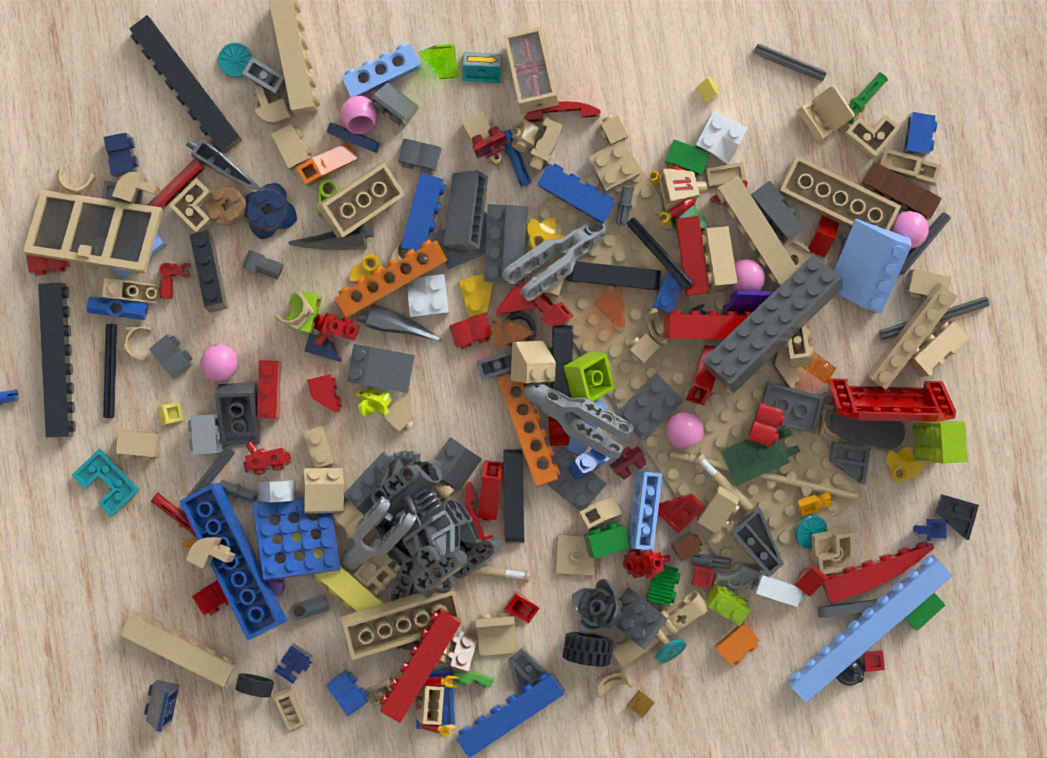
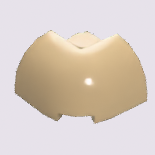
M832 527L826 528V532L811 535L812 549L809 550L812 565L824 574L843 570V566L854 555L853 532L845 528Z

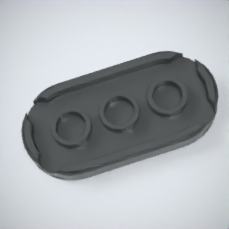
M835 409L831 414L830 422L832 428H834L840 438L882 451H890L900 446L905 438V428L902 421L855 420L838 416Z

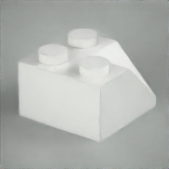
M713 111L695 147L709 152V156L728 165L748 128Z
M444 274L419 277L407 283L411 318L450 313Z

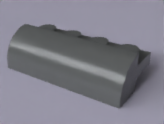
M488 204L484 281L508 283L502 277L504 269L526 254L528 206ZM524 278L516 283H524Z

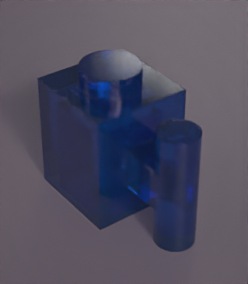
M926 519V526H913V534L916 536L926 535L927 541H946V519Z
M293 643L281 660L286 665V668L284 669L278 665L274 672L293 684L297 677L291 674L294 670L298 674L303 670L306 672L312 664L310 661L312 655Z

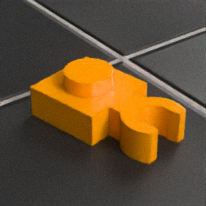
M829 492L823 493L819 497L813 495L798 500L801 517L819 512L821 507L827 508L832 506V498Z

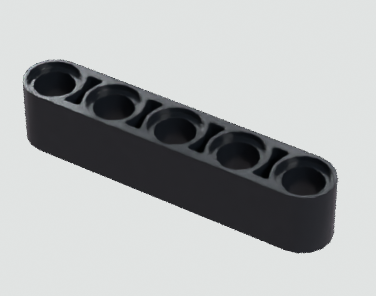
M576 261L573 271L566 277V281L659 290L661 271Z
M553 326L552 356L556 362L555 381H552L551 389H555L572 398L564 366L573 361V326Z
M503 449L505 543H524L523 450Z

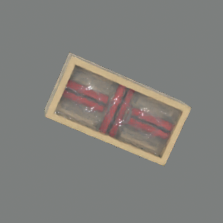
M541 27L504 35L521 114L557 106L556 89Z

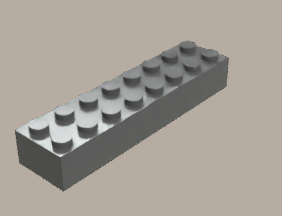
M813 254L703 359L705 369L728 390L734 393L843 289L842 277Z

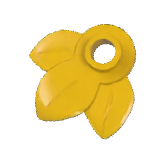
M532 218L528 224L527 232L530 236L529 246L531 249L537 247L535 245L536 239H540L543 243L546 240L564 238L563 235L555 233L556 221L554 218L546 219L541 223Z
M368 254L363 257L361 263L353 266L350 272V281H357L362 277H365L367 280L372 277L371 272L378 268L382 270L386 268L380 265V260L376 255ZM373 260L374 266L368 267V261ZM375 282L370 283V288L373 291L377 286Z
M910 446L901 449L898 454L890 450L886 456V464L890 468V477L897 483L905 482L908 477H916L924 467V462L914 461L913 450ZM899 469L902 471L900 477L896 475V471Z

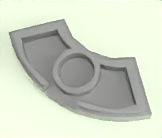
M742 563L739 568L732 572H717L712 581L711 589L715 583L721 587L728 588L732 592L743 587L746 588L756 580L761 571L759 568Z

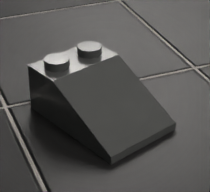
M354 344L347 382L408 393L415 355Z
M257 383L218 384L214 395L222 445H246L250 441L253 444H260V418H257Z

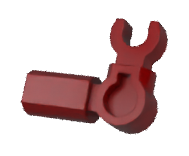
M166 262L160 265L159 272L163 276L160 279V299H173V280L171 277L181 275L184 278H189L190 274H184L183 269L191 267L190 264L183 263L177 266V264Z

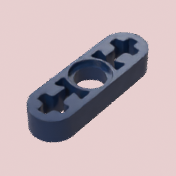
M330 122L326 131L333 136L372 152L378 153L381 145L380 142L362 134H354L345 127Z

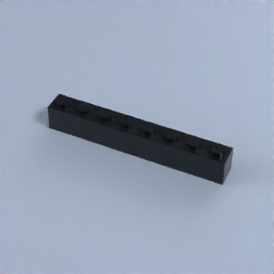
M146 15L129 29L133 34L130 37L137 45L139 43L144 48L142 53L148 60L152 59L155 65L153 67L159 75L163 74L167 78L164 82L171 91L173 89L176 90L179 94L176 98L183 106L185 104L190 109L188 114L194 121L198 120L201 126L199 128L205 136L209 135L213 139L210 142L212 146L226 153L242 141V138L153 20Z
M65 283L38 284L46 438L74 436L73 432L76 431V423L73 421L72 415L75 412V404L72 402L74 384L71 382L73 365L70 363L72 346L69 344L71 326L68 325L70 307L67 306L69 288L66 287Z

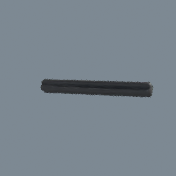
M631 218L627 222L628 227L685 290L690 289L694 285L693 281L636 218Z
M106 324L104 418H114L116 324Z

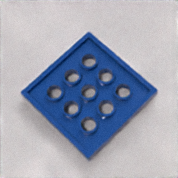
M303 497L294 498L292 501L252 504L263 581L341 570L332 513H317V520H309L308 513L304 514ZM296 514L299 517V521L291 523L288 516ZM276 516L279 518L280 523L273 526L270 524L269 518ZM317 530L320 532L321 537L315 540L311 538L310 532ZM299 533L302 537L301 541L294 542L291 539V534ZM272 536H281L282 543L279 545L274 544ZM321 549L324 554L323 557L319 559L314 557L313 550ZM297 551L302 552L304 560L297 561L294 558V553ZM275 555H284L285 562L277 563L274 559Z

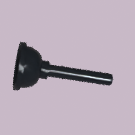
M859 658L856 659L836 677L837 680L848 686L863 682L865 670L862 661Z

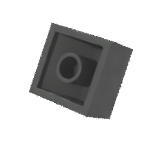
M452 437L449 438L435 458L442 465V479L459 490L462 489L482 460L481 457Z

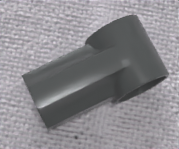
M249 250L242 268L278 280L284 264Z
M324 594L294 603L290 614L295 620H302L330 611ZM296 606L304 608L305 613L302 616L295 614L294 608Z

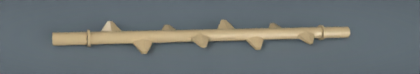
M670 451L669 458L696 464L694 462L696 456L691 453L685 454ZM721 454L716 460L705 458L713 468L731 472L734 481H737L741 475H747L766 480L769 489H772L777 483L799 487L804 497L808 496L812 491L821 493L829 492L830 495H834L837 498L843 497L856 501L858 499L859 493L842 490L839 487L833 488L828 478H825L821 484L798 480L794 470H791L786 476L761 471L758 462H755L750 468L727 463L724 454ZM696 464L698 472L702 473L705 469L700 464Z

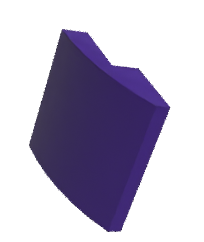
M736 291L730 294V302L722 306L723 313L725 314L726 311H737V314H744V311L754 312L773 292Z

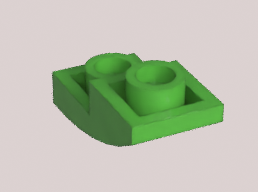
M455 671L453 676L458 677V679H455V682L462 686H465V684L470 686L473 679L476 680L475 683L483 688H486V686L491 688L494 682L493 677L476 671H469L467 674Z

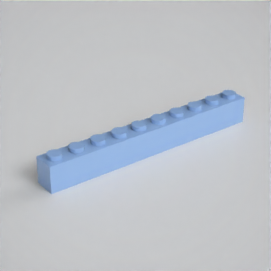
M934 554L923 559L919 567L909 571L904 580L897 582L889 593L882 595L877 600L874 606L867 608L860 618L853 620L845 631L838 633L830 644L823 646L815 657L809 658L800 670L794 671L788 679L791 688L807 703L953 577V575Z

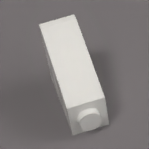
M295 480L256 482L257 501L282 502L292 501L296 498Z
M763 573L759 574L751 589L758 595L798 607L799 603L803 602L805 593L796 585L771 576L768 577Z

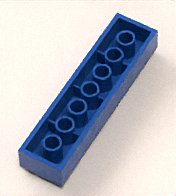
M212 483L180 500L198 540L209 537L221 538L219 546H227L231 549L230 552L235 554L233 561L227 563L213 557L210 565L247 641L255 639L287 622L288 620L269 581H263L261 565L221 483Z

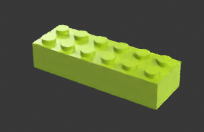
M965 421L915 422V426L912 427V434L916 438L914 455L917 457V460L942 464L968 462Z

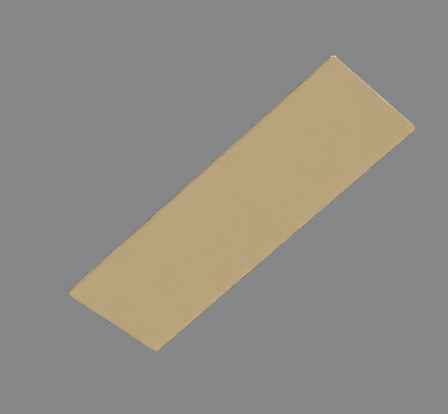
M631 154L640 174L608 191H605L595 170L580 179L579 182L584 185L589 183L596 187V192L601 195L606 193L613 197L615 205L603 223L606 229L605 237L594 244L588 253L576 261L660 270L661 287L668 270L628 225L616 223L619 209L617 204L620 203L622 186L634 188L631 201L632 208H630L628 221L633 217L636 218L682 269L677 229L671 223L668 226L661 224L667 219V217L662 220L659 219V214L666 211L664 201ZM553 197L528 214L527 227L532 218L536 219L539 223L546 219L554 218L556 221L555 233L565 237L589 221L596 220L559 198ZM528 232L526 237V253L532 250L529 246L530 236ZM540 239L535 240L536 246L542 243ZM565 255L554 256L528 275L531 279L534 276H539L550 265ZM565 277L558 297L545 293L554 305L562 302L574 315L573 318L562 325L573 326V342L582 355L590 351L606 353L615 389L608 392L619 410L656 373L684 400L643 441L637 436L677 497L692 493L706 506L719 485L706 470L699 473L696 464L669 458L671 450L685 454L691 453L694 456L703 453L705 458L716 460L721 454H724L727 463L750 468L755 462H758L761 471L786 476L791 470H794L798 480L821 484L825 478H828L833 488L839 487L842 490L858 493L845 472L829 462L830 450L821 436L818 435L817 430L813 434L778 425L776 430L779 433L776 444L772 443L771 447L747 439L758 405L763 402L767 382L787 387L770 360L762 365L734 393L725 387L734 416H732L731 411L727 408L720 384L713 386L710 399L708 397L704 406L686 400L704 345L717 347L724 339L670 338V343L665 345L663 343L658 344L660 347L645 363H636L630 357L631 352L629 350L632 347L629 344L636 337L641 338L646 333L652 338L645 321V316L653 309L652 305L659 290L566 281ZM682 287L673 310L682 311V314H688L695 306L704 304L703 311H719V315H725L722 306L729 303L730 300L724 291L686 296L685 289ZM659 311V316L664 326V314L666 313ZM652 320L653 329H654L655 333L657 334V332H656V330H655V328H654V325H653V320ZM711 404L715 405L718 417H721L720 420H716ZM683 411L691 412L698 416L703 424V438L688 447L676 448L667 439V422L677 413ZM715 468L753 504L752 510L757 506L761 508L779 552L796 542L795 531L797 525L802 519L807 517H801L799 513L798 500L804 498L801 488L777 483L772 489H769L766 480L747 475H741L737 481H734L731 472ZM812 491L808 496L816 495L819 497L823 493ZM830 495L832 506L827 508L821 507L819 512L810 515H817L826 522L856 502V500L843 497L837 498L834 495ZM740 507L735 515L731 514L729 516L727 527L724 530L720 529L718 534L697 522L700 513L693 519V522L715 555L731 558L730 569H725L727 573L736 570L742 563L758 567L755 561L728 532L749 514L745 513Z

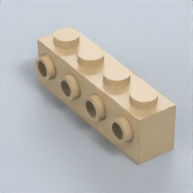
M806 324L788 340L792 368L812 365L811 358H814L813 346L809 347L808 341L812 340L811 330L806 329Z

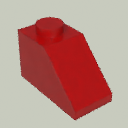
M527 283L516 284V288L511 289L496 309L497 315L535 309L534 300L527 301L520 295L522 288Z

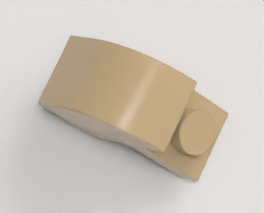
M262 86L255 88L256 95H254L257 106L261 105V107L254 110L264 122L277 125L292 120L284 99L269 103L265 89Z
M129 172L118 180L112 196L135 204L140 190L158 196L160 188L155 186L156 182L145 179L143 182L145 175L142 173Z
M209 537L200 539L192 545L186 561L203 569L210 566L213 557L227 563L233 561L235 554L230 552L231 549L229 547L219 546L221 538Z

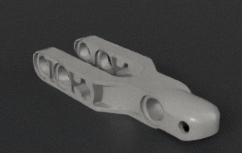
M589 221L562 239L544 241L507 266L502 273L503 279L509 284H515L554 256L565 255L550 265L545 272L537 277L534 276L522 288L520 292L522 297L527 301L535 299L572 273L576 260L588 253L594 244L605 237V225L599 221Z
M540 382L529 383L524 389L525 398L539 406L543 413L556 419L566 434L608 458L618 459L623 448L619 443L612 440V437H607L594 430V427L574 417L571 412L617 438L624 440L630 437L633 430L632 425L628 421L587 398H570ZM602 418H606L610 422H605ZM619 428H624L627 432L621 431ZM593 438H597L601 442H596ZM609 447L615 448L618 452L612 451Z
M381 496L358 522L353 534L354 541L344 552L341 559L342 566L346 570L354 571L361 564H365L371 556L387 554L409 531L415 522L416 516L408 512L382 538L375 539L370 546L363 543L364 536L382 518L390 506L389 500Z

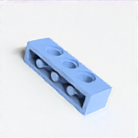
M405 43L398 46L396 51L392 53L386 52L381 54L379 59L374 62L369 60L363 63L362 67L357 70L353 68L346 71L342 79L351 97L365 96L383 87L387 82L392 83L422 67L412 45ZM397 58H401L404 61L399 67L393 65L394 60ZM378 67H385L386 72L383 75L376 73ZM367 75L369 80L366 83H360V76Z
M636 470L628 535L630 548L652 549V551L654 549L662 482L661 473Z

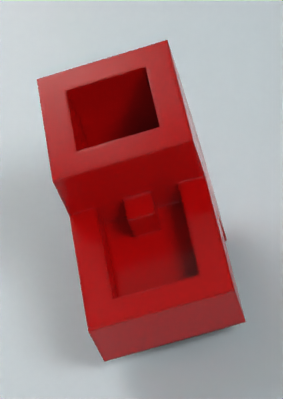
M544 292L533 299L536 303V308L540 312L545 313L540 320L548 325L558 326L574 317L562 302L554 305Z

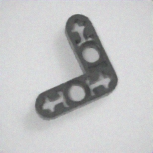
M411 555L404 559L391 592L390 597L392 601L400 599L398 593L402 589L404 590L401 594L402 598L412 594L414 589V581L410 576L412 569L411 571L408 570L411 568L410 561L414 562L413 565H415L416 561ZM453 575L446 579L447 586L444 585L445 581L443 582V587L440 591L447 592L454 587L455 578ZM403 576H407L410 579L409 585L403 582Z

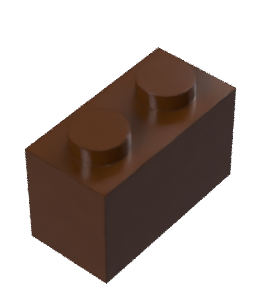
M690 531L670 541L676 556L681 562L702 551L700 546L703 544L696 533L693 535Z

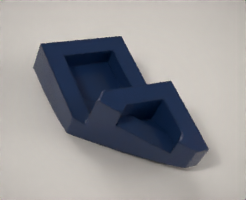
M309 333L305 352L338 362L342 361L335 349L334 342L326 338L322 345L319 346L314 342L318 335Z

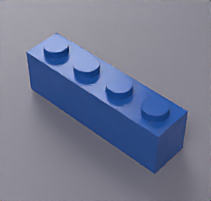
M555 163L553 166L548 164L537 186L592 219L604 223L615 205V202H613L614 198L606 193L601 195L596 192L597 188L589 183L584 185L579 182L580 178L576 175L564 173V169Z
M420 173L401 245L402 249L408 251L414 249L416 252L421 249L420 244L429 240L430 232L434 233L436 222L433 221L434 216L439 214L441 203H438L439 197L444 195L446 185L443 184V179Z

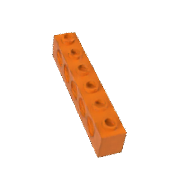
M430 239L420 244L421 249L416 252L412 249L403 254L405 258L398 261L396 258L387 263L388 268L384 270L378 268L371 272L372 277L367 280L365 277H362L354 282L356 286L351 289L347 286L338 291L339 295L335 297V300L345 317H349L448 261L437 240L433 242ZM420 254L427 256L426 264L419 261ZM404 263L410 265V273L403 271L402 266ZM388 272L394 275L393 282H389L386 279ZM371 282H375L378 285L376 292L371 290ZM355 291L361 293L362 298L360 301L354 298Z
M511 373L498 377L501 391L536 487L538 488L557 481V476L560 475L557 464H552L551 457H554L551 447H546L544 439H547L544 427L539 428L538 421L541 420L537 410L533 411L531 402L524 396L525 385H528V383L511 381ZM514 388L522 390V394L519 397L511 395ZM520 406L528 407L529 410L526 415L518 414ZM533 424L535 426L534 432L526 433L524 431L525 425ZM535 441L540 442L542 445L541 449L537 452L531 450V444ZM539 460H546L548 467L544 470L537 467Z

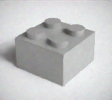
M218 415L191 416V420H188V430L192 432L189 448L190 451H193V455L223 452Z

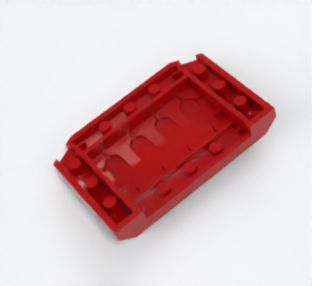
M828 378V389L838 416L855 420L941 422L956 418V409L943 381H924L923 388L888 387L884 389L880 386H849L848 379Z

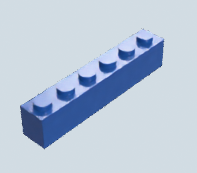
M545 672L537 678L538 681L533 685L528 683L521 688V693L518 695L512 694L505 699L506 703L501 706L497 704L489 710L490 714L485 717L481 715L474 720L475 724L470 727L466 725L460 729L456 740L468 758L563 696L565 689L554 673L550 672L547 674Z

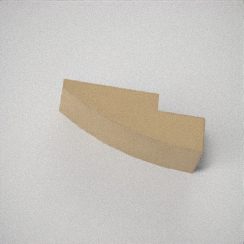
M885 148L880 165L899 175L934 186L938 185L943 170L940 164Z

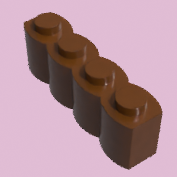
M876 162L871 164L861 182L865 189L873 193L877 192L882 197L894 201L905 212L910 210L921 214L926 220L932 218L942 199Z

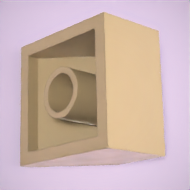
M544 341L512 342L511 381L522 383L555 381L556 362Z
M304 468L302 479L304 514L343 513V468Z

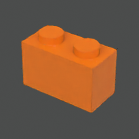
M743 621L741 626L737 625L717 642L714 647L730 665H737L744 659L743 655L746 652H752L759 646L757 643L760 640Z

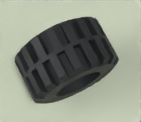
M569 632L565 636L562 657L569 662L581 665L605 667L610 665L614 641L597 634Z

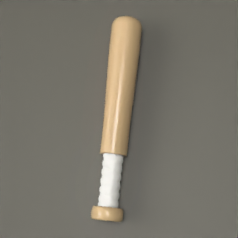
M703 453L695 457L694 462L700 464L718 485L739 497L738 505H740V508L745 513H749L753 509V504L706 461Z
M483 565L472 573L499 578L523 579L524 582H529L530 571L519 572Z

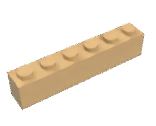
M736 175L717 187L718 192L716 195L721 203H726L728 207L726 211L731 219L735 218L738 222L737 228L742 235H746L749 239L747 244L753 252L756 251L759 255L757 259L763 268L766 267L770 272L768 277L771 282L781 286L798 269L742 180Z
M938 282L868 373V376L884 389H887L958 296Z
M137 611V613L130 614L120 634L121 636L222 687L227 684L237 664L233 662V658L224 654L223 656L217 654L216 650L212 647L199 645V641L189 637L187 639L181 636L182 633L176 629L169 630L165 628V624L160 621L154 620L153 622L147 619L148 616L142 612Z

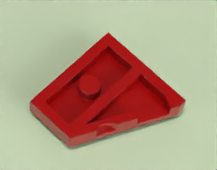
M691 493L659 503L658 514L679 534L705 506Z

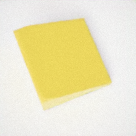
M708 77L697 86V90L705 103L719 95V90L711 77Z
M180 402L157 407L162 426L184 421Z

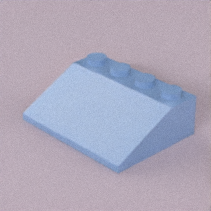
M855 219L834 268V271L842 277L843 289L837 294L865 309L882 314L911 248V239Z

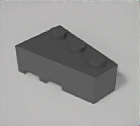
M768 181L751 194L779 240L786 241L807 225L804 220L802 222L799 221L795 215L796 211L793 207L790 208L784 201L785 198L771 181Z
M757 506L728 531L768 577L784 565L760 507Z

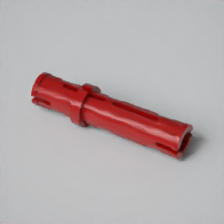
M158 492L152 498L151 503L179 523V527H184L194 537H197L186 514Z

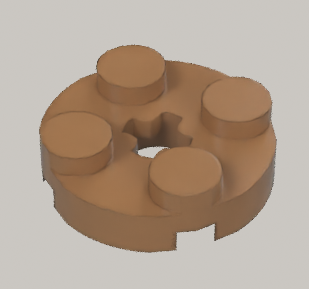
M232 187L215 189L209 202V216L217 223L225 226L236 224L235 222L245 214V198L239 190ZM228 202L231 206L225 211V204Z

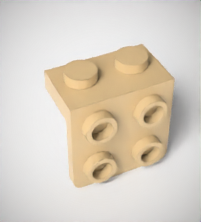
M834 85L797 109L801 119L806 123L818 142L855 116Z
M499 612V615L491 616V613H484L476 617L480 655L508 654L517 651L515 617L513 614Z

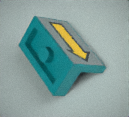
M464 52L462 81L500 83L502 54Z

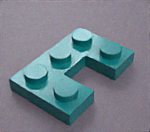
M101 448L72 474L84 489L88 488L98 477L112 489L98 502L111 517L140 491Z

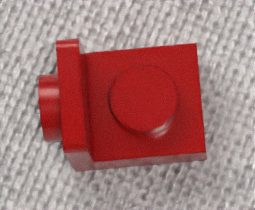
M548 416L550 446L569 445L568 434H566L556 419Z

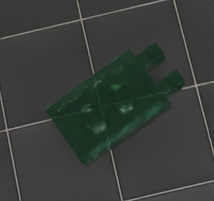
M789 427L777 432L779 433L776 444L772 443L771 447L746 439L720 451L736 486L790 463L788 457L800 452L797 445L784 450L779 441L792 434Z

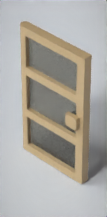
M41 190L23 252L25 255L146 273L163 209L161 207Z

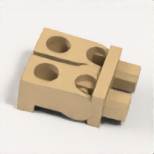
M545 118L543 122V129L546 131L542 139L536 143V149L533 148L531 151L533 159L530 163V168L541 172L544 163L549 164L551 155L563 131V125L548 118Z

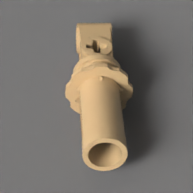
M697 591L691 592L668 610L661 611L668 619L645 650L629 637H626L613 646L612 653L621 666H627L659 643H664L665 645L670 643L668 638L672 634L676 635L678 630L707 612V604Z

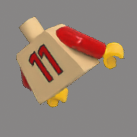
M678 166L663 169L660 173L657 171L650 173L652 178L650 180L653 186L660 184L666 211L669 210V213L661 212L659 214L660 220L667 217L661 223L663 226L670 225L672 217L676 218L694 206L699 193L707 192L706 182H696L694 172L686 171Z
M446 676L445 679L437 677L426 680L414 700L413 712L414 717L419 721L423 730L437 734L441 733L443 737L454 736V734L449 733V729H453L455 726L452 724L441 726L444 685L449 688H457L458 685H453L452 681L453 679H458V677Z

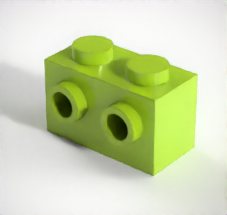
M716 583L705 598L708 608L741 626L751 612L748 601L745 598L733 594L728 588L721 587Z

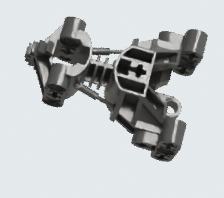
M404 450L393 453V455L387 457V461L382 462L385 467L379 468V470L383 474L377 476L382 482L377 484L380 486L379 488L372 491L371 499L375 504L382 496V493H384L385 499H388L390 502L387 513L396 515L404 510L405 515L410 512L416 516L415 522L402 537V541L416 561L410 574L414 581V586L425 597H430L443 587V582L451 575L457 578L470 575L502 551L503 544L499 538L493 537L481 541L473 519L461 502L455 499H447L443 503L440 502V498L436 496V492L432 488L442 480V465L438 460L432 459L423 462L420 460V453L414 454V451L407 452Z

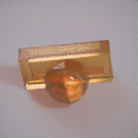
M814 352V358H811L812 365L802 367L825 384L828 383V378H831L836 370V367L816 352Z

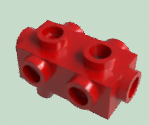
M327 312L325 315L318 314L314 319V329L321 333L314 342L321 346L326 338L333 339L334 336L355 341L360 327L354 324L353 319L342 317V319H337V315Z
M252 441L245 445L251 455L245 456L246 461L243 462L246 473L251 472L254 475H261L266 473L265 470L273 469V471L283 470L284 466L291 463L290 453L284 448L265 451L264 448L257 450Z
M634 549L628 551L627 555H624L623 567L627 570V574L633 575V578H640L644 575L646 578H653L657 576V573L664 571L663 563L670 562L671 558L669 554L661 556V552H652V549L642 551Z

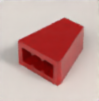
M704 345L687 393V401L704 406L711 394L716 378L705 369L703 359L716 346Z
M484 461L478 518L486 521L497 520L503 462Z

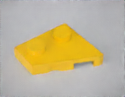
M484 273L459 280L469 318L487 313L493 282L484 281Z

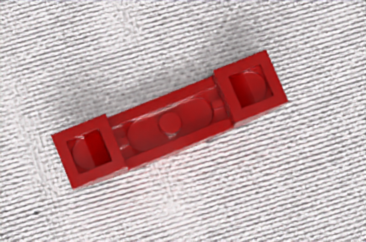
M561 101L558 102L557 106L530 111L524 115V119L529 122L543 121L544 113L580 111L581 118L600 117L601 111L589 104Z
M471 481L466 483L465 489L466 510L474 521L481 541H484L494 536L491 534L485 537L471 503L477 500L478 497Z

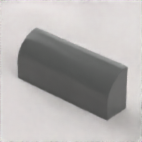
M478 170L452 174L443 245L447 248L455 250L480 249L488 176Z

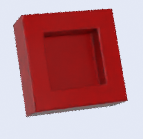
M695 566L691 585L711 589L715 570Z
M883 650L866 651L863 653L865 672L885 670Z

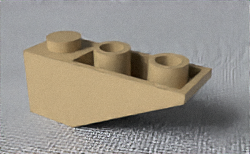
M98 278L96 297L159 304L160 285Z

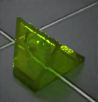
M455 44L434 45L418 52L438 75L439 79L458 78Z

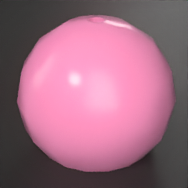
M364 96L349 98L341 107L340 119L343 126L354 134H364L371 131L377 124L378 111L376 106L373 105L374 103Z
M906 211L896 216L890 231L910 238V249L919 247L925 242L929 233V225L921 214Z
M750 259L735 262L738 283L731 287L734 292L761 291L766 280L765 269L761 264Z
M215 344L207 348L200 360L203 374L212 381L225 380L234 376L239 366L235 351L223 344Z
M683 411L677 413L667 422V439L671 445L679 449L693 445L703 438V424L699 417L691 412Z

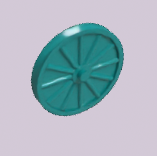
M230 43L224 46L219 53V67L230 77L244 76L242 72L250 61L252 54L245 45Z
M810 515L802 519L795 531V538L798 544L804 548L812 549L811 535L826 532L828 527L825 520L817 515Z
M677 639L666 644L655 655L657 663H665L674 659L685 650L687 644L683 639Z

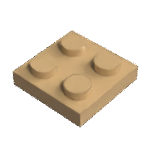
M623 139L588 157L605 191L640 174Z

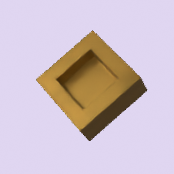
M639 690L628 703V707L643 718L655 702Z

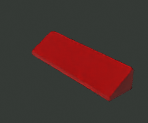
M193 159L147 206L164 209L205 167L198 160ZM142 212L144 217L150 220L151 214Z
M699 216L675 219L682 270L694 284L690 289L685 290V294L689 296L708 293L709 286Z

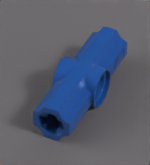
M89 297L86 307L87 313L137 320H146L148 312L147 304L97 297ZM119 303L121 311L116 314L113 308L115 304Z

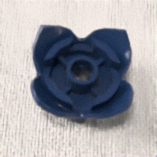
M278 183L266 184L260 190L251 192L244 197L246 200L244 216L249 220L251 231L259 239L270 238L275 234L276 230L289 228L297 221L296 210L287 201V193ZM271 205L272 212L264 215L263 208Z

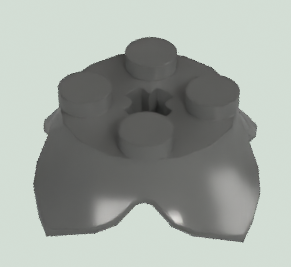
M607 579L599 580L594 589L583 588L572 594L573 605L576 611L582 615L579 621L580 633L594 634L605 628L611 629L619 617L622 602L618 599L614 587Z

